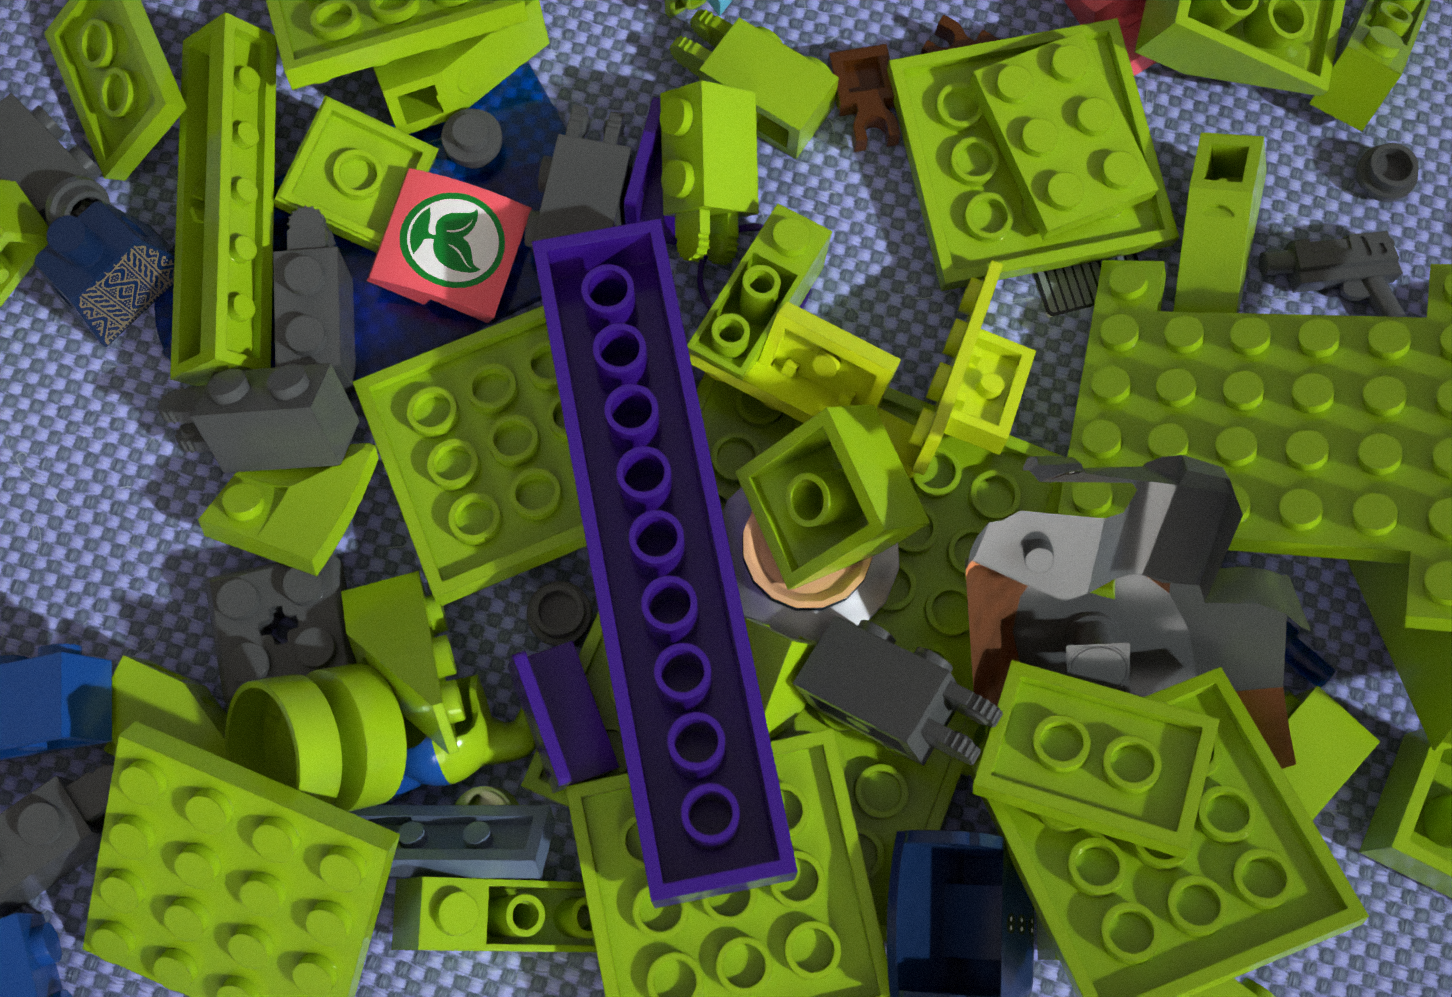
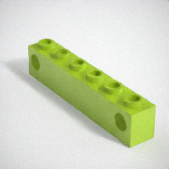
M226 12L184 39L182 44L181 94L187 108L180 115L170 380L193 386L207 385L214 372H222L228 369L250 370L271 368L277 41L274 34Z

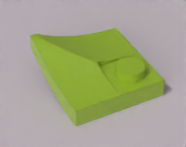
M370 443L350 444L342 464L338 466L236 472L199 517L198 521L204 536L317 576L342 539L365 494L379 459L376 445Z

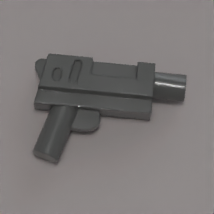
M1387 231L1351 234L1341 239L1310 242V239L1293 240L1286 245L1284 250L1260 253L1259 270L1261 275L1286 274L1288 282L1291 283L1293 293L1340 288V295L1346 300H1368L1376 316H1406L1388 283H1393L1403 272L1398 263L1399 256L1394 247L1395 242L1390 238Z

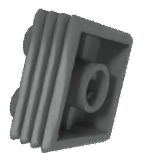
M334 552L317 576L275 562L210 577L205 581L223 700L226 704L230 705L237 689L248 681L288 674L306 676L314 670L357 663L345 628L341 591L348 589L344 567ZM288 617L292 622L298 623V627L288 631V642L282 644L271 634L272 630L279 626V621Z

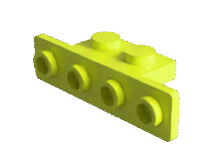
M991 260L983 280L974 277L970 278L957 310L968 315L966 322L955 319L942 354L952 357L950 365L943 362L939 363L926 394V398L936 401V405L933 411L925 407L922 408L908 443L920 448L912 471L923 476L944 433L1000 455L1009 438L1036 350L981 329L1003 264Z
M788 301L785 302L776 315L759 360L743 380L689 353L691 365L701 369L711 378L725 382L760 400L765 406L781 411L802 423H805L826 407L874 405L908 477L912 478L916 472H913L912 468L920 448L908 444L915 426L879 408L901 362V359Z

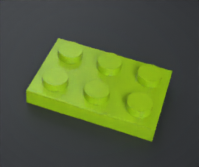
M68 0L44 32V35L104 179L125 181L186 110L187 106L141 0Z
M1083 31L973 71L969 83L1042 240L1149 200L1159 190Z
M1012 660L997 706L1003 711V715L996 727L990 728L973 782L972 794L1185 859L1220 719Z

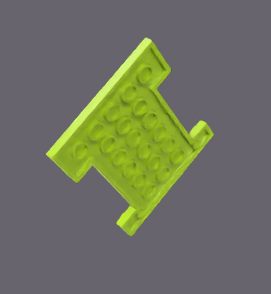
M1102 260L1067 457L1075 458L1082 464L1083 468L1140 467L1152 460L1176 455H1185L1223 467L1231 481L1243 514L1228 548L1229 551L1409 564L1405 628L1452 632V264L1430 265L1427 317L1161 311L1166 280L1164 261ZM1063 482L1057 514L1108 518L1123 513L1137 489L1132 483ZM1115 579L1090 593L1115 600Z

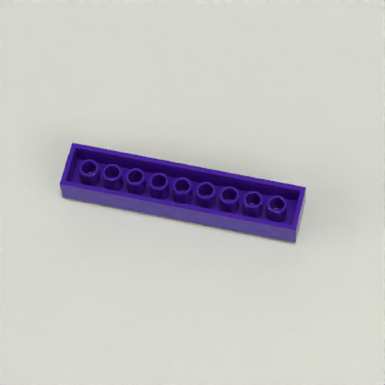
M661 218L532 241L651 902L656 909L792 881L795 879L798 870Z

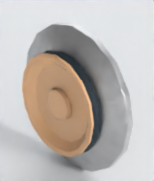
M742 487L727 500L722 513L744 617L770 625L769 628L790 638L798 639L800 635L818 643L834 616L858 626L861 620L869 621L886 603L899 570L898 543L875 556L796 589L788 590Z

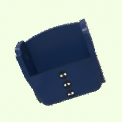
M897 831L891 862L887 907V966L890 997H1028L1031 993L1034 970V906L1011 861L1004 837L965 831Z

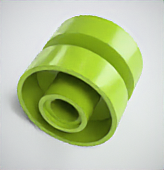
M354 663L318 669L308 673L306 676L288 674L248 681L237 689L229 705L226 719L225 743L227 760L348 812L386 803L396 794L401 785L407 757V741L403 716L396 696L386 679L368 664Z

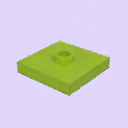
M325 95L274 199V207L293 214L292 211H296L298 207L303 208L305 205L307 207L313 206L314 209H319L321 214L324 215L326 224L332 233L377 253L407 170L412 168L430 172L439 149Z

